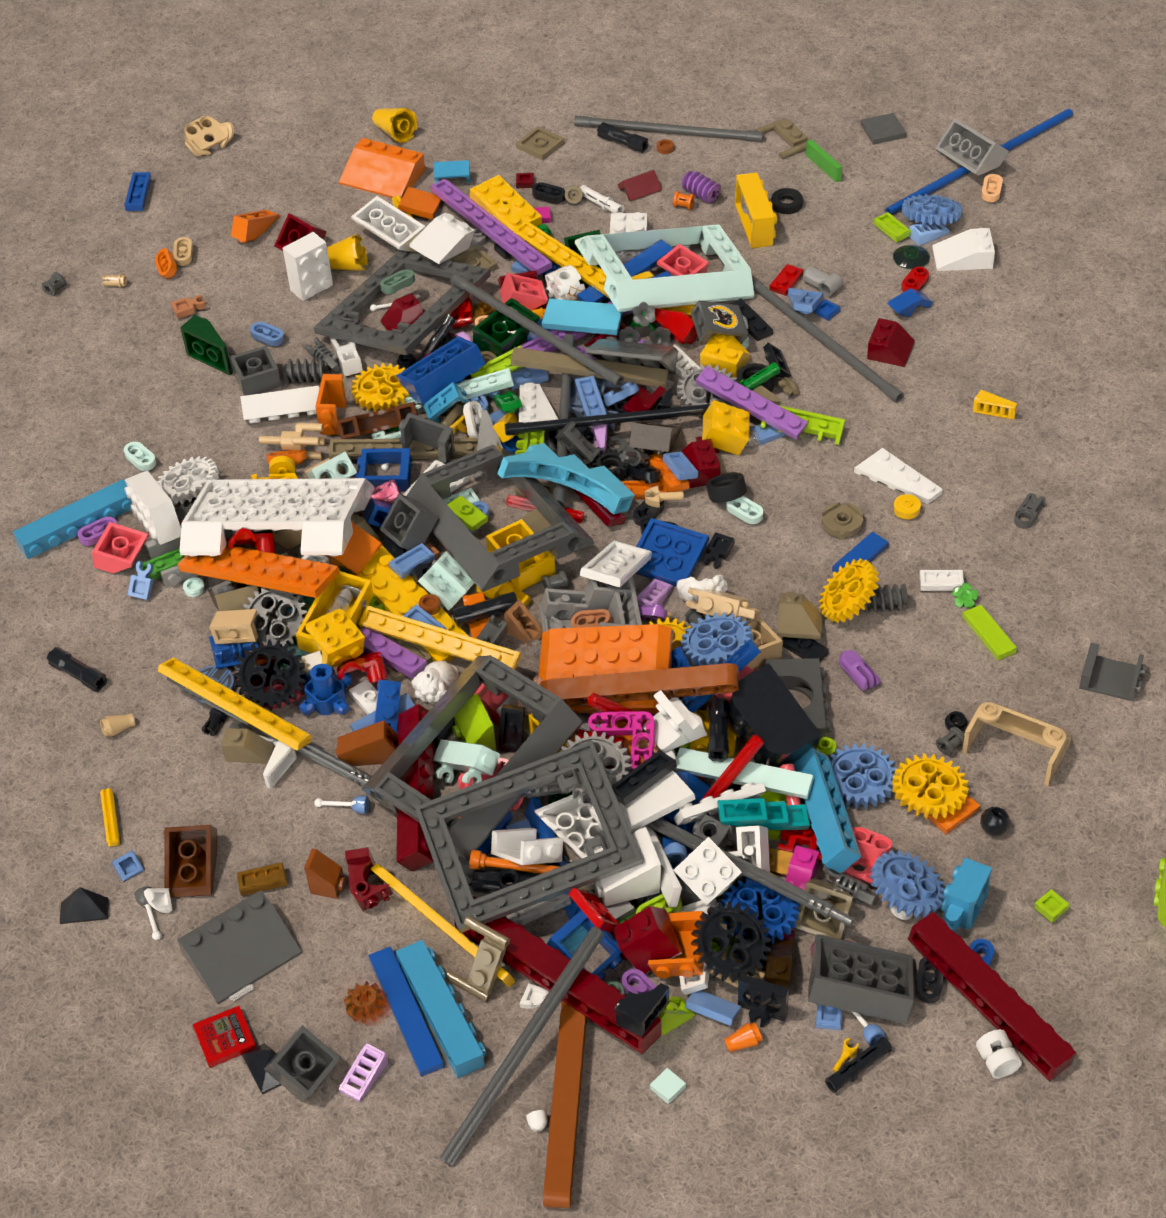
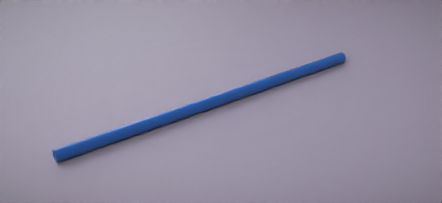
M1068 108L1000 146L1010 151L1072 117L1073 111ZM962 166L886 207L885 211L893 215L902 210L904 200H907V198L912 196L918 197V194L922 196L925 194L929 195L971 171Z

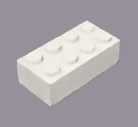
M145 471L125 479L127 487L124 490L128 499H131L133 503L130 505L134 516H137L140 524H143L146 532L149 531L151 538L156 539L162 545L181 537V526L172 500L152 475Z

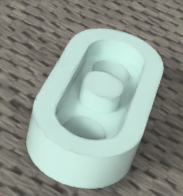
M130 442L124 447L126 459L139 470L149 471L156 466L154 454L140 442Z
M744 496L729 501L726 504L729 513L748 524H758L763 520V508Z

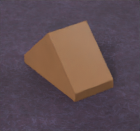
M517 600L504 613L505 622L508 623L507 633L529 646H533L542 637V627L521 600Z

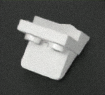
M661 690L654 695L658 701L656 708L659 710L653 716L656 724L655 743L662 751L668 752L708 735L701 717L690 712L678 697L668 700Z

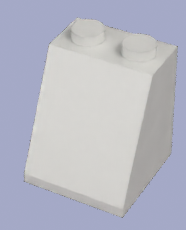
M646 827L631 833L643 864L596 881L594 885L595 892L598 898H602L604 906L660 893L661 863Z

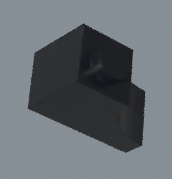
M660 983L657 987L645 993L635 994L629 991L625 998L620 999L615 1006L616 1025L643 1038L668 1005L669 987Z

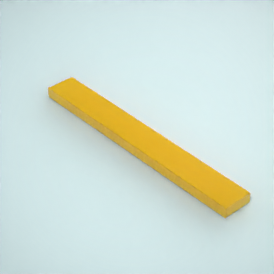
M525 221L513 231L534 249L561 267L572 265L580 274L582 281L609 298L604 290L606 274L601 268L596 265H588L584 257L528 221Z
M366 605L358 623L362 628H368L384 635L471 662L477 656L491 655L516 670L522 656L518 651Z
M173 657L159 665L158 672L298 751L311 743L312 735Z
M376 863L371 868L372 872L385 884H389L393 891L475 959L479 947L462 933H459L455 927L381 865ZM500 966L497 978L510 988L515 983V979Z

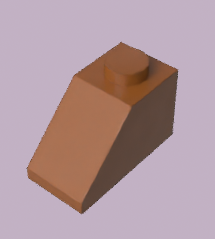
M312 848L304 867L310 894L338 899L340 891L345 890L347 883L342 867L319 850Z

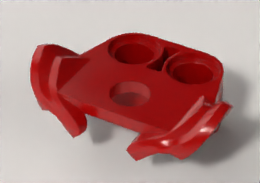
M242 527L228 542L229 549H233V546L251 544V547H255V550L276 554L273 533L254 534L249 529Z
M381 652L352 658L343 662L336 670L338 680H342L345 673L359 669L362 672L366 671L369 683L378 682L388 677Z

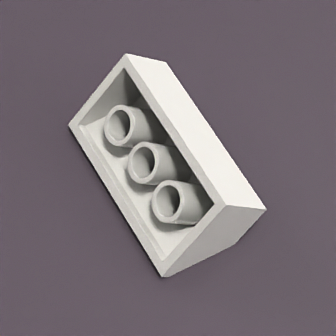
M376 196L351 216L352 220L397 249L418 252L409 246L426 226L380 197Z
M313 386L240 396L244 420H249L250 424L261 422L260 418L267 417L269 421L279 420L281 415H288V418L300 417L299 413L307 412V415H316L315 406L320 387Z

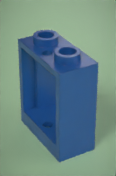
M410 448L362 449L361 457H358V469H360V472L356 473V478L367 479L374 485L373 492H380L383 484L390 485L395 492L407 491L410 488L412 468ZM368 464H400V475L367 476Z
M580 910L550 937L547 945L553 949H558L565 957L571 959L572 955L562 944L582 926L589 932L595 925ZM603 931L604 937L599 944L611 956L591 973L599 976L601 980L606 976L604 972L609 967L613 970L623 960L621 958L623 953L620 951L616 939L606 931Z

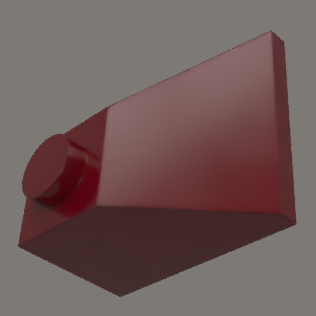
M411 293L395 299L380 322L386 330H398L397 324L399 322L412 325L424 312L418 300Z

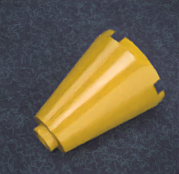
M379 108L374 111L372 116L373 123L393 140L400 143L411 140L414 136V130H417L418 127L416 114L408 108Z
M354 234L327 247L331 270H366L364 265H368L366 247L360 243L363 239L359 234Z

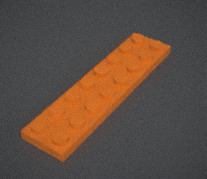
M228 545L225 546L221 555H197L193 557L186 555L178 563L179 570L182 572L317 598L340 573L339 567L336 565L233 546V549H229Z

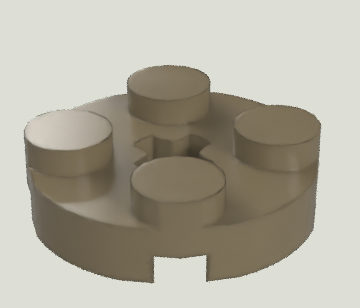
M840 502L833 503L824 509L821 524L828 534L836 536L837 539L844 540L861 531L863 528V513L859 507L852 503H847V505H840Z

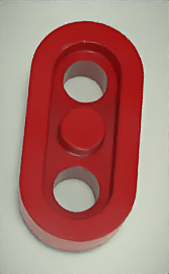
M924 267L913 268L902 281V292L911 288L920 291L929 280V271Z

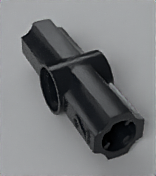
M510 868L504 869L501 872L475 870L472 877V891L493 893L537 875L518 874L514 869Z

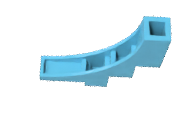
M545 443L529 446L526 453L503 457L497 473L502 479L531 477L568 486L599 502L613 515L628 511L635 496L605 466L589 469L574 454L558 457Z

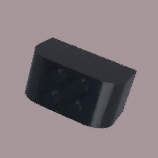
M769 663L740 679L739 690L732 692L728 715L729 721L732 724V730L738 738L741 737L745 745L753 735H758L764 740V744L754 755L760 764L780 768L785 764H794L812 747L817 750L822 736Z

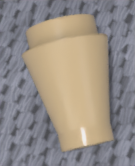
M132 713L112 715L101 719L100 726L105 737H113L135 726V721Z

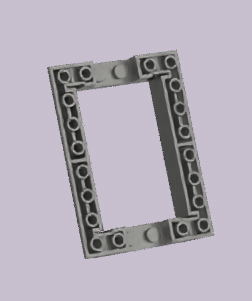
M490 445L421 474L407 494V497L418 500L439 517L432 529V533L482 592L519 577V563L549 550L558 560L594 544V540L536 478L510 477L509 479L552 526L490 553L486 551L444 502V499L451 497L450 483L477 472L487 481L498 477L497 473L503 457L514 454L496 445Z
M491 655L477 656L361 789L395 813L401 810L419 822L414 807L431 800L400 780V778L481 686L480 682L497 696L503 691L529 707L533 718L541 722L496 776L559 753L561 747L565 746L567 740H570L583 724V721L560 697ZM524 793L461 816L460 819L456 818L446 822L456 853L468 861L471 851L477 850Z

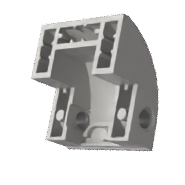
M633 577L629 578L621 587L589 579L585 591L546 588L541 603H539L543 632L554 628H573L571 618L579 611L606 609L613 617V623L600 622L598 627L642 625Z

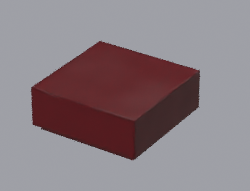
M516 173V189L532 188L534 185V173Z

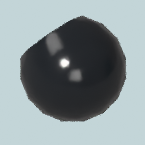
M990 807L981 814L980 824L985 833L991 836H999L1009 829L1010 817L1004 809Z

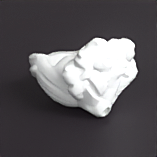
M719 574L715 575L712 579L705 578L697 581L694 577H689L677 582L679 597L684 601L693 600L698 602L699 596L688 593L689 587L726 592L728 589L725 579Z
M446 661L430 663L411 682L415 689L414 696L421 699V702H428L429 704L438 702L459 678L457 668Z

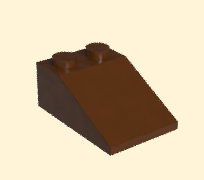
M212 825L164 827V888H169L170 898L212 895L218 852L217 828Z

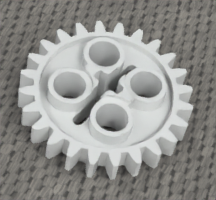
M198 456L195 460L191 457L189 461L183 459L182 463L176 462V466H169V471H163L164 475L159 476V481L156 482L169 496L173 504L176 505L179 501L183 504L185 500L191 502L192 498H197L206 482L219 479L218 475L220 473L216 463L211 458L207 459V457L201 459Z

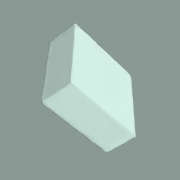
M668 1068L650 1084V1089L668 1104L686 1088V1083Z

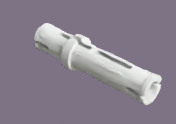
M586 185L580 187L583 197L601 206L603 210L612 213L624 212V206L614 202L613 198L605 197Z

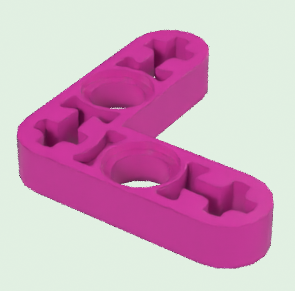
M645 711L597 712L589 717L588 724L592 733L596 731L598 736H601L603 732H605L606 736L633 735L631 751L632 770L641 764L640 756H644V761L654 755L656 724L651 713ZM626 719L628 724L624 728L616 727L617 721ZM602 720L603 723L600 725L599 728H597L595 724H598V721ZM609 720H611L612 728H609ZM644 720H648L645 729L646 733L643 732V728L641 726ZM645 739L650 742L649 746L645 749L637 747L638 742Z

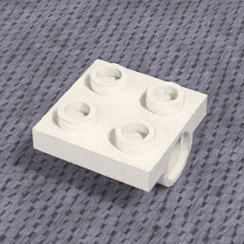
M709 837L674 869L675 873L706 906L726 891L734 880L742 874L739 868Z

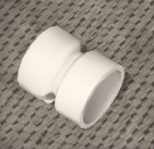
M999 1029L988 1032L976 1042V1048L983 1060H986V1066L993 1078L999 1079L1011 1075L1022 1065L1020 1057L1016 1050L1012 1048V1043L1004 1030Z

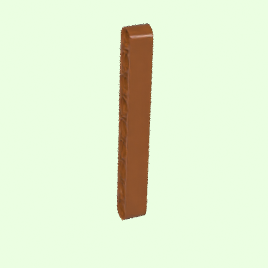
M725 663L549 679L542 681L541 686L560 697L569 707L588 705L587 698L592 693H596L616 703L654 700V695L660 690L667 698L722 694L739 690V667L735 664Z
M563 1001L561 1003L543 1207L570 1209L587 1017Z

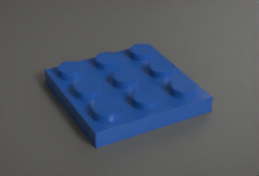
M651 518L636 547L651 551L652 556L635 574L677 586L679 580L692 576L709 542V535Z

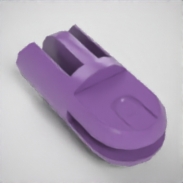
M846 650L841 653L839 665L861 691L881 683L878 675L858 653L852 650Z

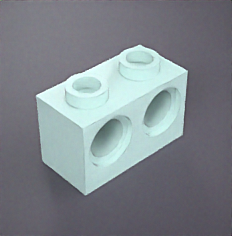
M343 452L311 469L306 474L309 479H320L321 475H325L328 479L352 478L357 471L347 453ZM338 466H342L345 469V475L338 472Z

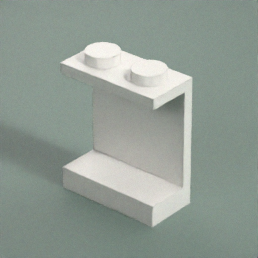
M534 828L492 831L491 854L520 865L562 862L563 838L536 839L537 829Z

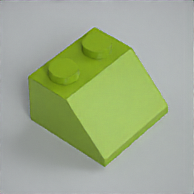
M478 693L474 694L454 716L455 726H452L456 739L460 738L463 743L483 745L497 752L494 726Z

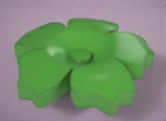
M963 583L962 589L960 587L953 589L952 595L956 597L954 599L955 606L958 608L962 607L963 604L965 608L975 606L973 600H977L979 595L977 590H971L972 586L968 583Z

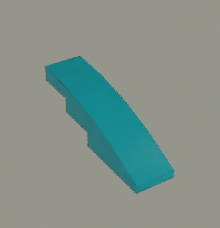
M764 798L717 801L720 824L736 827L763 826L768 828V830H808L810 826L806 804L786 805L785 801L765 802Z

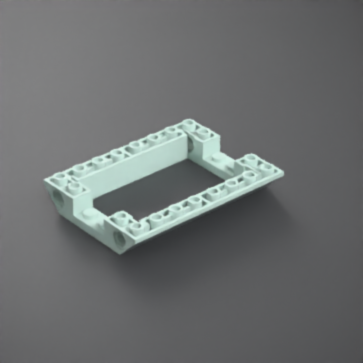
M719 224L588 235L575 240L576 246L588 265H600L606 274L604 290L618 312L632 311L641 302H646L654 308L694 305L699 300L721 302L741 298L743 300L754 298L751 268ZM661 239L671 247L678 244L691 245L700 243L705 255L717 254L725 266L722 272L633 280L614 251L646 249Z

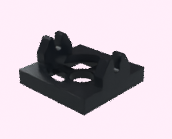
M741 974L738 980V1005L741 1008L750 1010V1024L758 1018L761 1019V1028L769 1024L772 1018L785 1022L788 1015L789 989ZM770 1003H775V1004L780 1005V1007H779V1008H775V1007L769 1006L768 1004H770Z

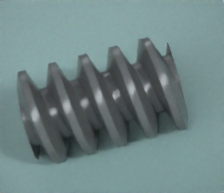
M289 359L288 364L284 365V380L286 383H289L290 379L293 383H296L298 379L300 383H304L305 379L308 383H312L313 379L315 383H319L322 380L323 374H326L322 359H319L318 364H316L315 359L311 360V364H308L307 359H304L303 364L300 363L299 359L296 360L295 364H293L292 359Z
M887 584L884 585L883 591L881 586L878 585L879 587L873 590L876 595L869 598L871 603L865 604L864 611L868 613L871 606L874 612L877 611L878 606L881 607L882 612H885L886 606H889L890 610L894 611L895 605H898L899 610L902 611L903 606L908 604L906 584H902L900 589L897 584H893L892 590Z

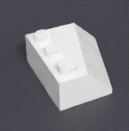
M570 795L534 810L559 837L563 838V841L581 859L587 857L583 843L591 838L600 836V831L603 830L590 814L589 809L593 808V805L588 797L582 802L581 795H578L575 799L573 795ZM602 846L594 848V853L601 850Z

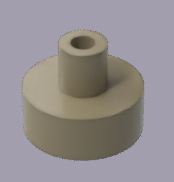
M573 185L566 189L565 198L569 203L576 204L582 200L583 192L580 187Z

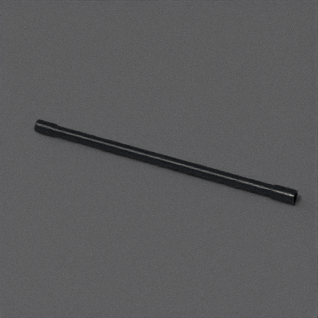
M727 401L721 402V403H725V404H727V405L736 407L735 405H733V404H731V403H729V402H727ZM710 404L527 423H507L504 425L505 435L563 429L568 422L573 420L576 423L574 427L577 428L703 415Z

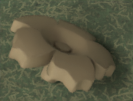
M783 377L778 382L779 386L784 387L785 394L799 395L798 385L790 378Z

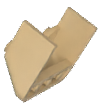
M992 702L982 703L965 730L962 753L967 754L983 723H987L1055 750L1048 762L1044 785L1049 786L1070 745V733L1063 728Z

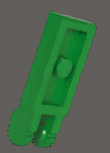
M506 391L503 395H493L496 407H499L503 412L512 413L517 411V408L522 407L520 398L513 392Z

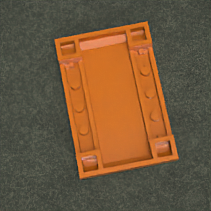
M660 624L549 629L542 633L538 684L541 686L542 681L549 679L670 669L673 630L671 627ZM656 699L618 703L633 711H645L651 714L659 712L656 708L658 704ZM589 705L570 707L574 713L602 712Z

